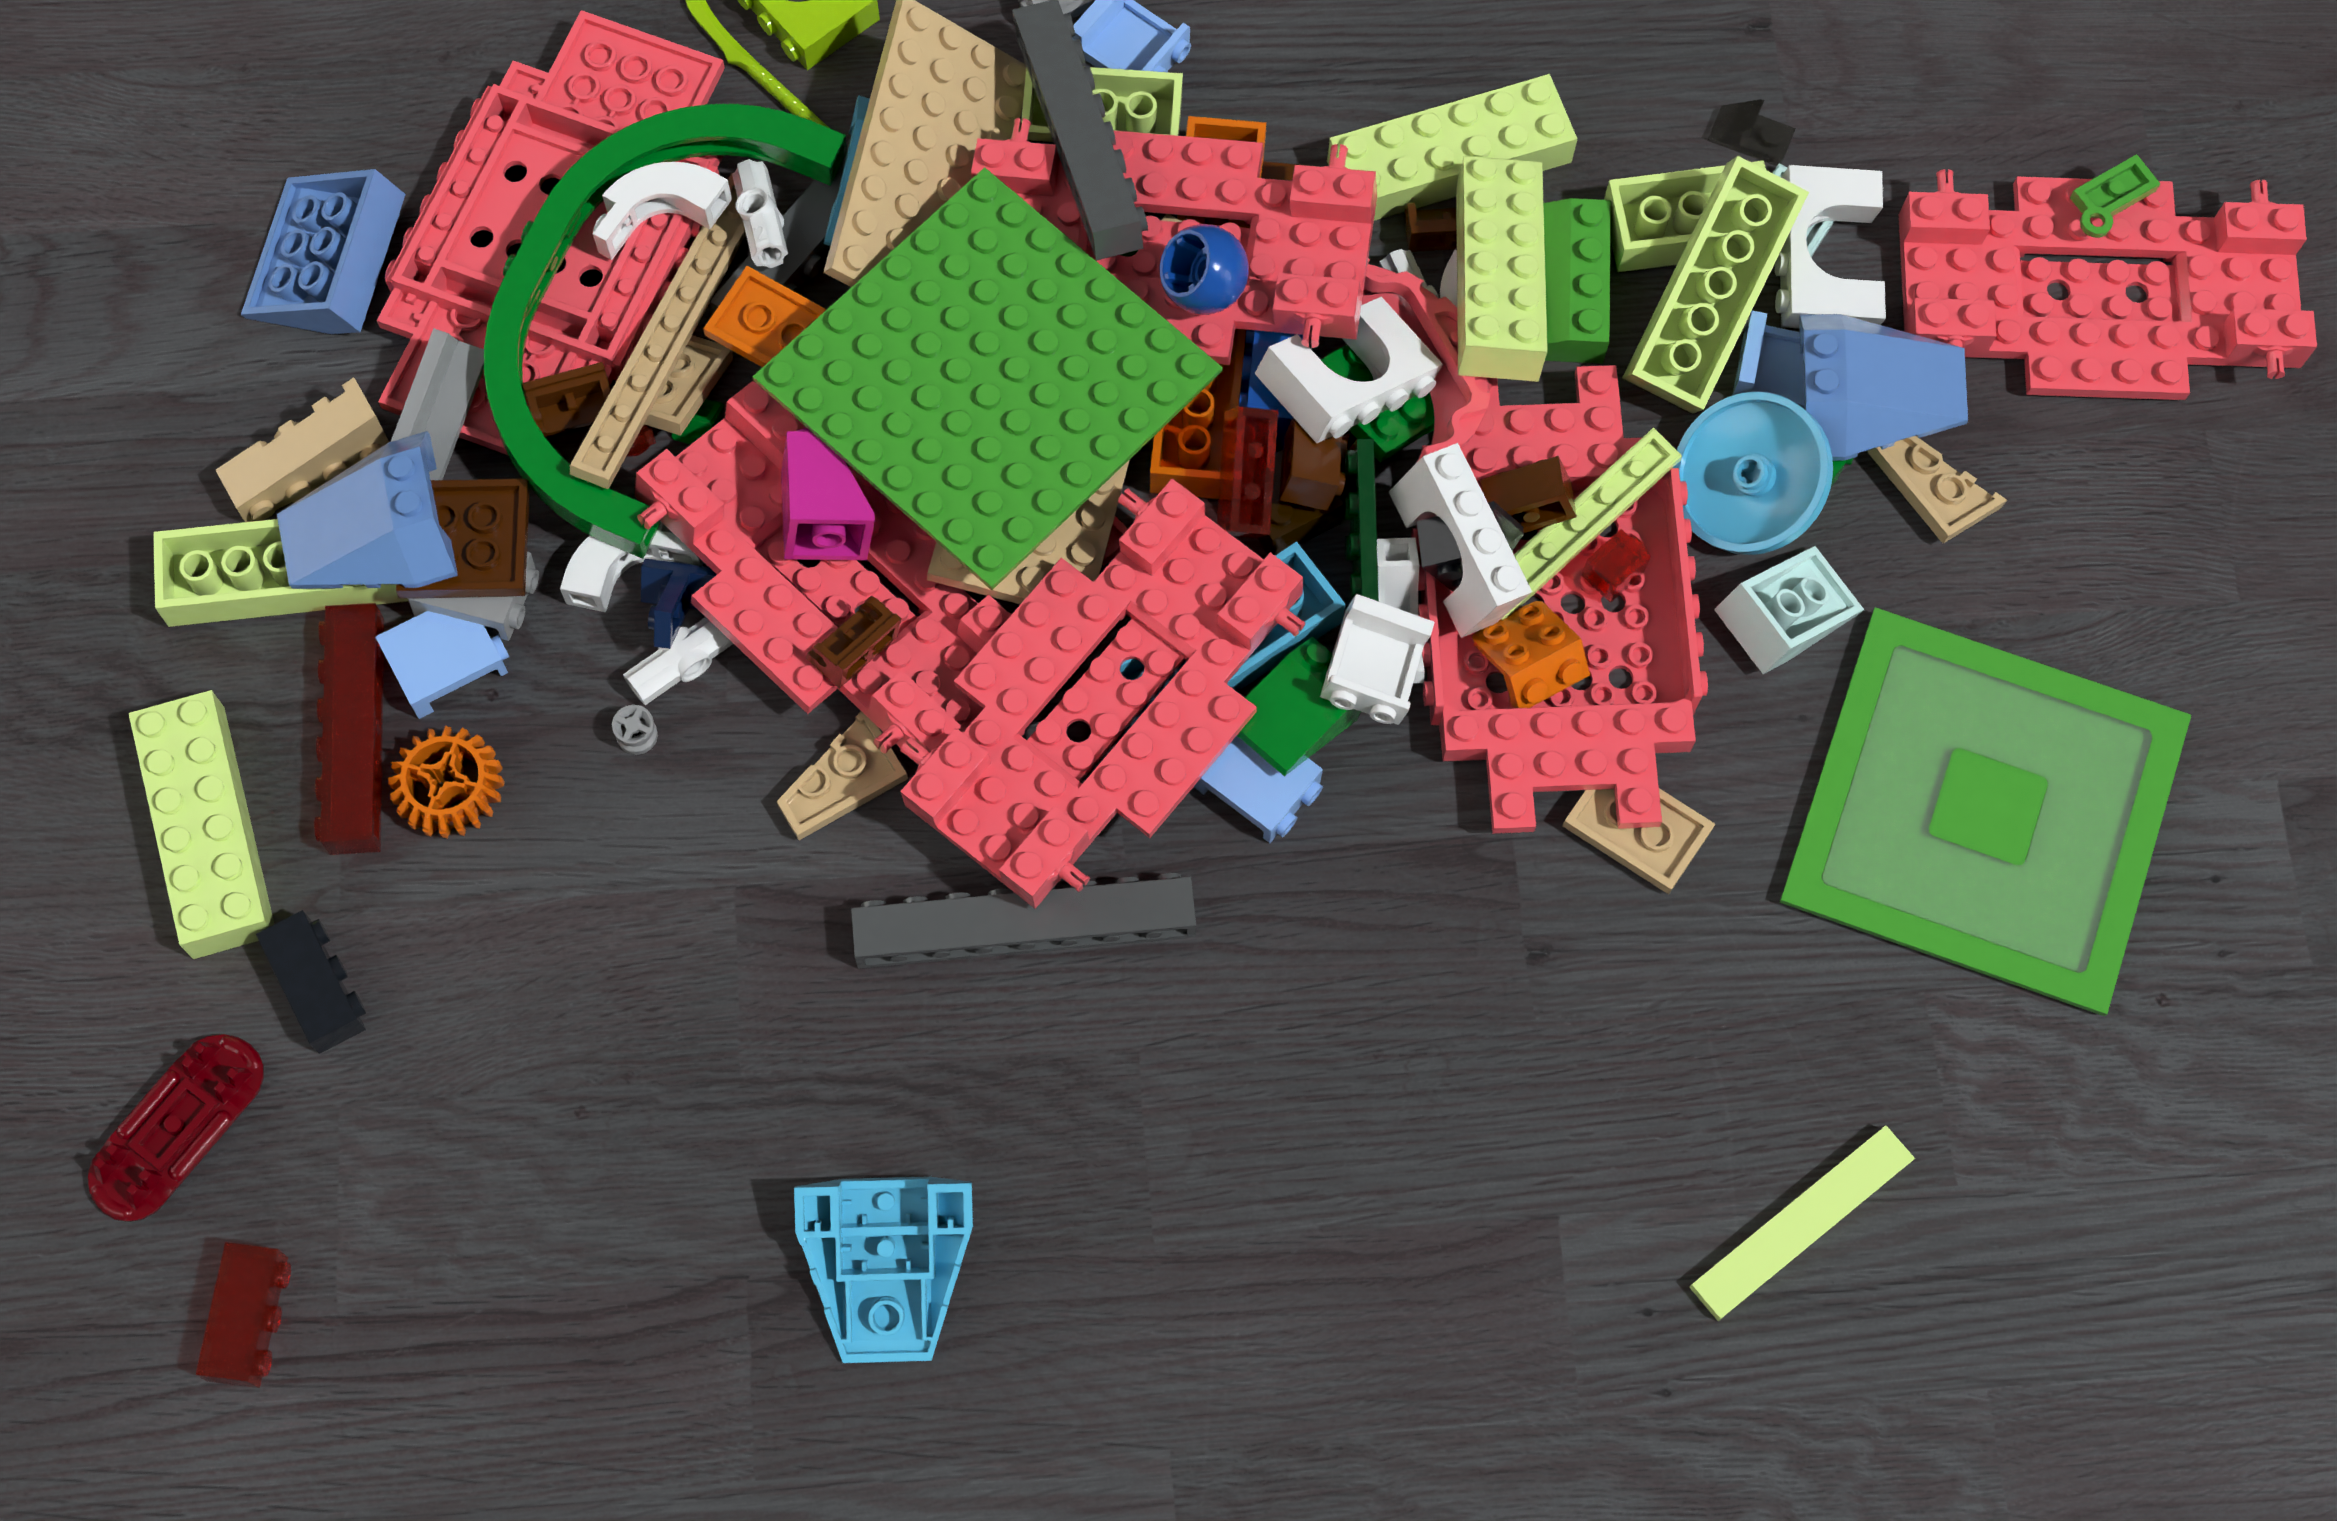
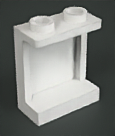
M1356 594L1345 611L1320 697L1330 700L1331 704L1337 708L1344 710L1355 709L1369 714L1373 720L1379 723H1395L1399 725L1409 711L1411 703L1408 700L1423 647L1431 637L1435 622Z

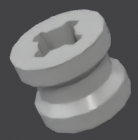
M628 705L618 710L613 717V733L619 746L625 752L634 755L644 754L656 744L658 738L657 727L652 715L646 708L639 705ZM638 732L643 733L632 738L633 734H636Z

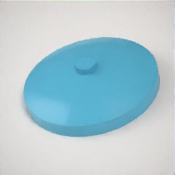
M1768 392L1736 394L1720 400L1702 412L1682 437L1677 451L1682 455V459L1673 467L1679 468L1680 481H1686L1688 499L1686 506H1683L1684 519H1690L1692 531L1702 540L1716 548L1742 555H1755L1774 551L1801 536L1822 511L1827 501L1833 478L1831 448L1817 420L1797 403L1783 396Z

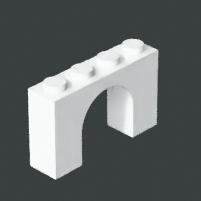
M1789 165L1781 178L1808 191L1809 194L1775 262V275L1780 276L1781 289L1776 294L1775 309L1777 313H1781V327L1799 329V316L1811 314H1842L1881 325L1886 319L1885 281L1842 279L1826 273L1811 258L1807 248L1806 234L1810 226L1823 221L1872 223L1883 208L1882 171Z
M1382 297L1361 305L1357 339L1342 338L1368 367L1373 376V381H1354L1336 374L1318 358L1310 347L1302 345V339L1298 334L1268 347L1255 372V375L1316 443L1332 436L1339 438L1352 426L1359 423L1366 425L1373 421L1380 413L1388 409L1395 411L1407 400L1415 396L1422 398L1436 385L1434 379L1443 366L1442 362Z
M1458 443L1423 456L1389 491L1406 528L1416 525L1419 520L1439 516L1449 527L1457 542L1463 566L1462 581L1459 587L1443 603L1461 638L1496 624L1532 593Z

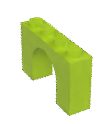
M737 0L745 10L749 8L753 10L757 15L760 26L769 36L774 34L781 41V47L789 59L793 62L798 60L807 71L880 20L877 0H808L802 2L788 0Z

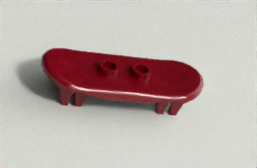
M225 1034L208 1036L194 1042L171 1065L122 1121L92 1159L88 1174L89 1192L94 1203L104 1214L118 1221L133 1222L143 1220L156 1213L254 1100L260 1091L264 1079V1064L259 1053L250 1043L239 1037Z

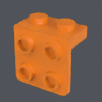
M1534 601L1513 612L1503 621L1500 619L1496 624L1484 628L1472 636L1474 646L1504 675L1511 705L1514 708H1531L1590 676L1581 638L1542 601Z

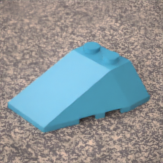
M938 1177L838 1179L795 1186V1233L799 1244L803 1248L812 1280L819 1292L824 1306V1313L842 1362L932 1361L973 1228L972 1182Z

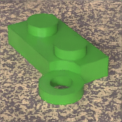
M2136 154L2076 188L2072 192L2070 199L2082 213L2080 218L2082 231L2088 236L2095 238L2105 236L2112 228L2114 215L2156 192L2160 182ZM2090 218H2100L2103 226H2093Z

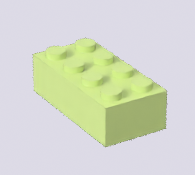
M1026 67L1022 119L1025 118L1031 122L1027 140L1053 142ZM1090 67L1095 83V90H1092L1093 95L1100 93L1105 109V117L1102 119L1104 122L1110 121L1113 130L1179 136L1183 73Z
M1764 160L1751 162L1766 170ZM1725 165L1609 180L1604 200H1610V239L1617 272L1677 265Z

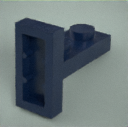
M645 558L641 566V602L657 604L651 606L648 616V629L654 630V647L671 649L688 610H698L691 604V596L717 575L712 569L704 566Z

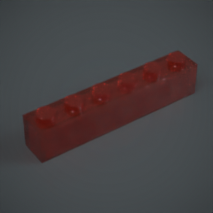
M376 603L325 606V621L319 622V640L322 646L325 645L324 659H319L318 677L320 683L324 684V696L317 700V715L319 722L323 723V737H318L316 740V754L318 761L322 762V776L316 777L315 781L316 798L318 802H321V816L315 817L314 831L316 840L322 843L330 855L381 852L384 653L375 636L384 632V617Z

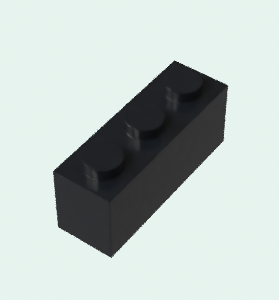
M302 910L256 934L309 1044L319 1054L366 1030L360 1016L366 1014V1010L355 991L348 994L342 980L348 978V974L337 955L330 958L324 944L330 942V938L319 919L312 922Z

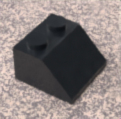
M1495 501L1488 502L1513 551L1524 535L1523 526ZM1439 516L1417 521L1422 568L1452 592L1455 591L1462 581L1463 566L1461 554L1452 532Z

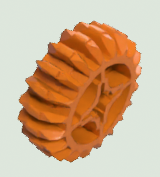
M445 725L442 736L438 737L433 729L428 728V739L423 742L419 737L413 736L412 743L415 748L409 750L400 747L399 753L404 761L392 762L391 768L398 775L388 778L389 786L395 790L390 793V799L394 805H399L396 810L398 815L402 819L408 818V824L414 830L422 826L424 834L430 837L438 829L441 837L448 839L451 828H455L459 835L465 836L466 828L464 825L470 822L473 827L480 829L481 822L478 816L480 814L489 817L493 816L494 812L488 803H500L502 797L495 789L504 787V779L498 775L503 767L499 760L494 759L496 753L492 746L484 747L485 742L479 735H475L470 739L468 730L463 727L454 736L451 727ZM442 757V759L437 763L431 765L429 764L432 761ZM464 758L471 760L478 766L477 783L471 782L468 776L463 775L465 770L462 765ZM416 781L423 783L425 788L430 789L428 807L416 801ZM465 800L459 805L451 807L456 801Z

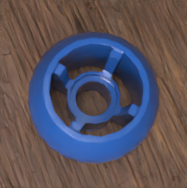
M1199 224L1179 231L1168 242L1161 256L1160 278L1165 293L1175 305L1190 313L1209 315L1229 308L1239 299L1247 284L1249 264L1245 249L1232 233L1219 226Z

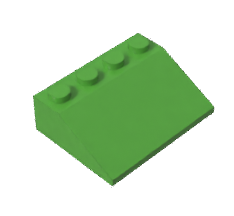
M1569 198L1543 203L1547 355L1545 361L1603 364L1609 345L1610 200Z

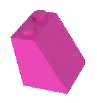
M809 429L787 431L781 469L784 559L867 560L875 515L848 465Z

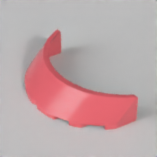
M1368 258L1362 305L1382 297L1443 364L1434 379L1436 385L1430 391L1434 408L1432 442L1430 446L1423 449L1418 461L1425 455L1456 443L1462 448L1479 428L1489 404L1490 393H1488V378L1458 375L1457 307L1446 297L1438 298L1422 286L1424 281L1407 271L1395 273L1388 269L1370 265V259Z

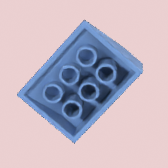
M376 169L287 178L241 315L246 319L327 334L361 332L406 194Z

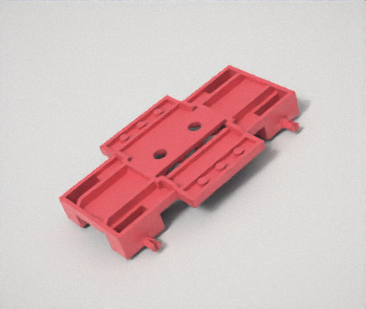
M1020 118L1014 120L1011 139L993 140L977 138L971 169L972 178L985 167L1096 260L1059 159L1056 145L1027 141L1031 122L1025 118L1022 119V123ZM1114 130L1116 145H1113L1114 150L1121 149L1126 165V173H1123L1125 179L1131 177L1137 195V201L1134 202L1135 207L1142 206L1144 212L1244 220L1245 225H1251L1250 228H1242L1235 223H1225L1219 227L1232 233L1243 245L1249 264V276L1245 289L1239 299L1221 312L1202 315L1190 313L1178 307L1163 289L1160 278L1161 256L1168 242L1179 231L1190 226L1199 225V222L1193 219H1187L1182 222L1161 221L1155 216H1146L1148 230L1142 231L1144 249L1138 250L1131 257L1116 255L1097 260L1100 265L1218 364L1230 365L1235 329L1303 335L1301 341L1303 346L1309 347L1311 338L1312 348L1319 346V336L1357 339L1377 202L1376 171L1346 168L1345 162L1348 148L1340 144L1338 157V144H1334L1330 149L1329 166L1295 165L1292 181L1259 178L1264 152L1263 143Z
M1943 169L1936 173L1938 191L1909 192L1898 215L1904 332L1962 347L1965 349V357L2024 359L2026 395L2186 400L2190 394L2188 365L2267 367V377L2272 379L2275 376V379H2279L2285 376L2284 368H2301L2317 348L2314 311L2301 310L2296 254L2307 240L2304 206L2302 204H2276L2268 201V183L2266 180H2262L2261 183L2260 180L2250 183L2252 202H2224L2215 217L2175 216L2173 182L2159 181L2160 186L2156 192L2114 215L2111 230L2100 238L2088 236L2082 231L2080 227L2082 213L2070 199L2072 192L2076 188L2092 179L2017 176L2013 183L2015 211L1989 210L1988 194L1955 192L1953 171L1948 169L1945 174L1946 170ZM2090 218L2093 226H2103L2100 218ZM2025 254L2163 258V262H2171V265H2166L2160 261H2153L2148 265L2127 264L2122 260H2113L2110 263H2088L2083 259H2073L2070 262H2053L2041 257L2034 258L2031 261H2022L2020 257H2024ZM2052 283L2062 284L2068 290V298L2064 300L2052 298L2047 291L2048 285ZM2133 285L2141 287L2146 292V300L2140 303L2131 301L2126 295V288Z
M752 381L726 402L725 418L675 457L666 449L636 472L635 498L650 506L641 514H638L637 518L641 525L644 524L646 529H650L660 520L717 574L691 596V604L807 714L838 689L883 731L881 735L873 740L878 749L881 747L880 751L882 753H887L895 744L900 748L904 743L908 745L907 740L910 737L931 752L939 747L955 728L963 733L983 710L980 705L955 687L954 680L1012 614L1007 612L990 595H987L982 601L977 603L963 589L927 580V573L936 541L851 466H849V469L875 515L867 560L919 608L918 612L921 615L917 617L913 614L903 599L896 598L880 583L877 574L866 570L857 560H820L817 566L808 568L802 566L797 559H784L781 469L787 431H797L807 427L757 383ZM873 596L892 613H896L902 618L898 636L839 689L806 659L807 653L812 650L815 644L818 642L822 643L855 614V609L858 606L864 604L866 599Z
M1171 479L1162 491L1147 503L1127 488L1124 494L1120 495L1118 503L1131 511L1136 517L1134 523L1119 539L1120 552L1094 582L1063 558H1060L954 680L955 687L983 708L963 733L955 728L944 742L931 752L922 747L912 737L907 740L908 745L904 743L900 749V752L919 765L916 774L900 791L905 806L1035 909L1061 878L1078 892L1083 889V884L1086 886L1090 877L1083 874L1073 864L1116 813L1148 838L1152 837L1257 712V707L1227 685L1228 681L1277 624H1280L1295 637L1306 623L1289 611L1302 595L1303 576L1271 552L1263 559L1205 515V503L1174 479ZM1126 615L1130 617L1131 620L1127 625L1118 631L1115 639L1102 654L1091 662L1090 668L1077 683L1065 692L1063 699L1046 719L1037 725L1034 733L1027 740L1023 738L1025 729L1118 621H1122ZM1137 659L1144 665V673L1141 677L1135 680L1123 677L1120 667L1126 660ZM1184 660H1186L1187 662L1182 666V668L1176 673V675L1171 679V681L1165 686V688L1159 693V695L1153 700V702L1147 707V709L1141 714V716L1136 720V722L1130 727V729L1124 734V736L1118 741V743L1112 748V750L1107 754V756L1101 761V763L1095 768V770L1082 784V779L1088 774V772L1094 767V765L1099 761V759L1105 754V752L1111 747V745L1129 726V724L1134 720V718L1140 713V711L1146 706V704L1164 685V683L1181 665V663ZM1083 721L1090 726L1091 734L1088 739L1083 742H1074L1069 739L1067 729L1073 722Z

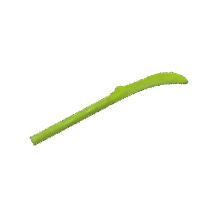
M685 0L687 8L694 19L716 42L729 64L736 65L745 70L791 114L828 127L727 32L711 11L706 0Z

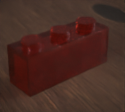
M1238 406L1224 412L1217 524L1232 536L1258 538L1270 535L1278 410Z
M225 1242L196 1370V1375L205 1381L260 1388L262 1377L268 1376L272 1364V1352L268 1350L271 1334L278 1331L282 1316L281 1307L278 1306L281 1289L287 1288L291 1276V1264L287 1262L288 1257L279 1249Z

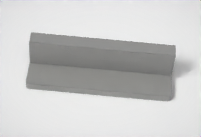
M433 328L391 442L428 431L437 467L436 470L429 472L430 479L443 480L484 371V349L461 342L449 333Z

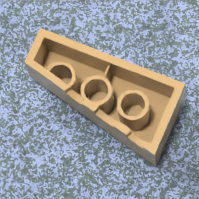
M354 377L342 385L345 390L343 394L331 402L327 397H323L311 405L315 411L313 414L301 422L289 420L278 428L274 440L268 444L265 441H258L216 469L231 500L245 522L263 521L271 517L275 510L291 502L295 503L389 443L374 411Z

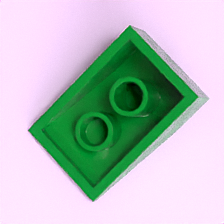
M1313 637L1290 652L1245 697L1257 707V712L1237 735L1284 777L1356 722L1361 714V711L1355 709L1344 710L1337 708L1331 704L1330 700L1320 697L1332 653Z

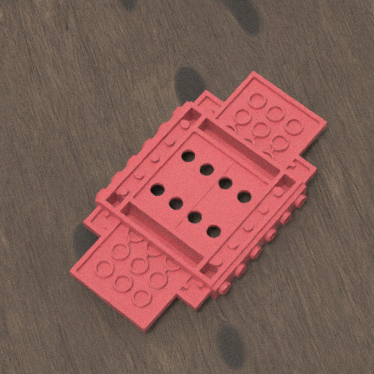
M581 10L549 73L512 61L500 86L493 84L492 87L487 86L482 97L477 98L473 103L470 114L471 118L465 130L458 132L454 141L453 153L448 162H443L437 174V183L432 193L427 194L422 200L420 215L414 227L407 229L403 238V248L397 259L389 263L385 273V282L391 294L377 319V323L381 329L409 338L410 341L378 401L381 409L401 415L433 328L449 333L461 342L484 349L487 322L495 296L504 278L503 269L508 259V249L514 244L521 243V235L525 225L530 220L534 222L538 212L549 196L541 191L542 183L550 178L561 180L565 173L589 150L607 137L633 123L667 111L707 104L725 69L722 59ZM724 155L700 156L675 162L695 164L720 175L718 166ZM521 165L527 169V174L522 180L511 182L505 178V172L509 167ZM603 201L584 222L564 257L566 261L565 268L555 274L531 322L523 356V383L603 362L609 385H611L613 380L617 381L703 225L680 214L664 213L652 216L637 226L615 257L610 260L598 253L592 234L598 218L604 213L607 214ZM481 230L491 232L493 234L492 242L486 247L472 245L471 238L476 232ZM590 269L598 270L603 275L601 282L593 287L584 286L580 282L581 275ZM483 371L459 438L508 455L500 438L490 407ZM525 394V400H526L527 406H528V408H529V404H528L527 397H526V394Z

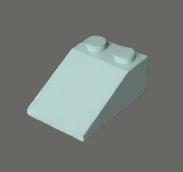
M1814 546L1740 583L1714 610L1747 652L1750 659L1756 664L1762 674H1765L1788 662L1859 615L1864 609L1820 551Z

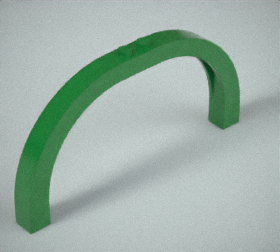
M705 104L656 114L625 127L589 150L556 184L538 212L534 222L531 220L527 222L521 235L522 244L517 254H511L503 269L504 278L495 296L487 322L484 343V376L493 417L510 460L522 478L528 480L529 486L534 493L561 518L582 532L642 559L646 555L661 524L659 520L650 529L644 528V524H640L637 515L650 507L649 505L614 490L603 488L570 475V463L560 456L546 440L535 423L525 400L523 356L531 322L577 233L593 211L604 201L602 195L618 179L640 167L654 163L675 162L686 158L715 155L749 157L768 161L831 186L847 154L845 134L788 112L753 105Z

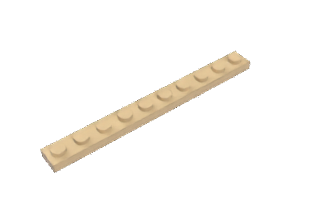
M731 173L728 179L732 201L711 229L704 226L701 227L571 462L570 475L609 489L707 309L710 300L746 237L743 219L735 208L737 193L732 176L733 173Z

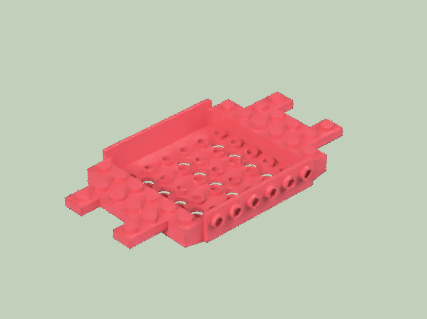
M1577 366L1574 373L1577 403L1500 406L1497 378H1488L1490 399L1487 410L1473 437L1461 448L1481 490V479L1527 466L1540 460L1559 456L1571 480L1573 497L1576 499L1641 439L1624 438L1617 366ZM1422 445L1421 453L1425 447L1430 445ZM1671 468L1668 473L1614 521L1617 526V533L1611 537L1599 535L1533 595L1544 602L1581 638L1590 672L1591 685L1585 690H1577L1570 686L1531 708H1514L1511 705L1508 690L1503 693H1494L1487 687L1486 679L1489 675L1502 673L1474 646L1472 636L1475 633L1460 637L1443 603L1453 592L1422 568L1417 524L1416 528H1412L1411 538H1416L1420 565L1418 591H1421L1422 604H1418V616L1435 622L1431 637L1424 645L1422 651L1424 667H1427V681L1423 683L1424 706L1430 707L1431 725H1439L1443 762L1486 760L1492 834L1534 832L1536 819L1533 792L1614 789L1618 829L1660 827L1662 815L1655 753L1691 752L1696 742L1693 715L1702 696H1706L1708 692L1706 671H1700L1699 657H1702L1704 652V640L1702 632H1696L1695 619L1699 618L1700 603L1698 594H1692L1691 581L1695 580L1696 574L1694 556H1688L1687 543L1691 542L1692 528L1690 519H1684L1683 506L1687 504L1688 491L1686 481H1680L1679 468ZM1520 539L1512 551L1513 554L1519 551L1529 540ZM1608 593H1616L1623 598L1625 606L1619 612H1610L1603 607L1602 597ZM1569 594L1577 595L1583 600L1584 609L1576 614L1568 613L1562 608L1561 599ZM1614 669H1624L1630 673L1632 684L1627 688H1616L1609 681V673Z

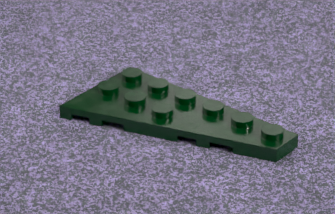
M1357 439L1346 451L1342 463V472L1346 473L1348 495H1344L1345 520H1350L1349 536H1345L1346 560H1352L1353 574L1350 575L1351 598L1358 594L1379 602L1374 439Z

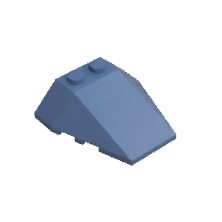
M1842 314L1799 316L1800 354H1803L1805 410L1822 427L1831 448L1833 461H1845L1857 457L1858 453L1877 447L1885 449L1894 446L1896 441L1916 435L1918 438L1967 424L1968 407L1964 348Z
M428 431L385 444L277 514L288 582L292 589L343 588V585H365L367 588H380L381 584H403L405 588H419L458 576L451 539L439 525L429 474L430 471L436 470L437 467Z

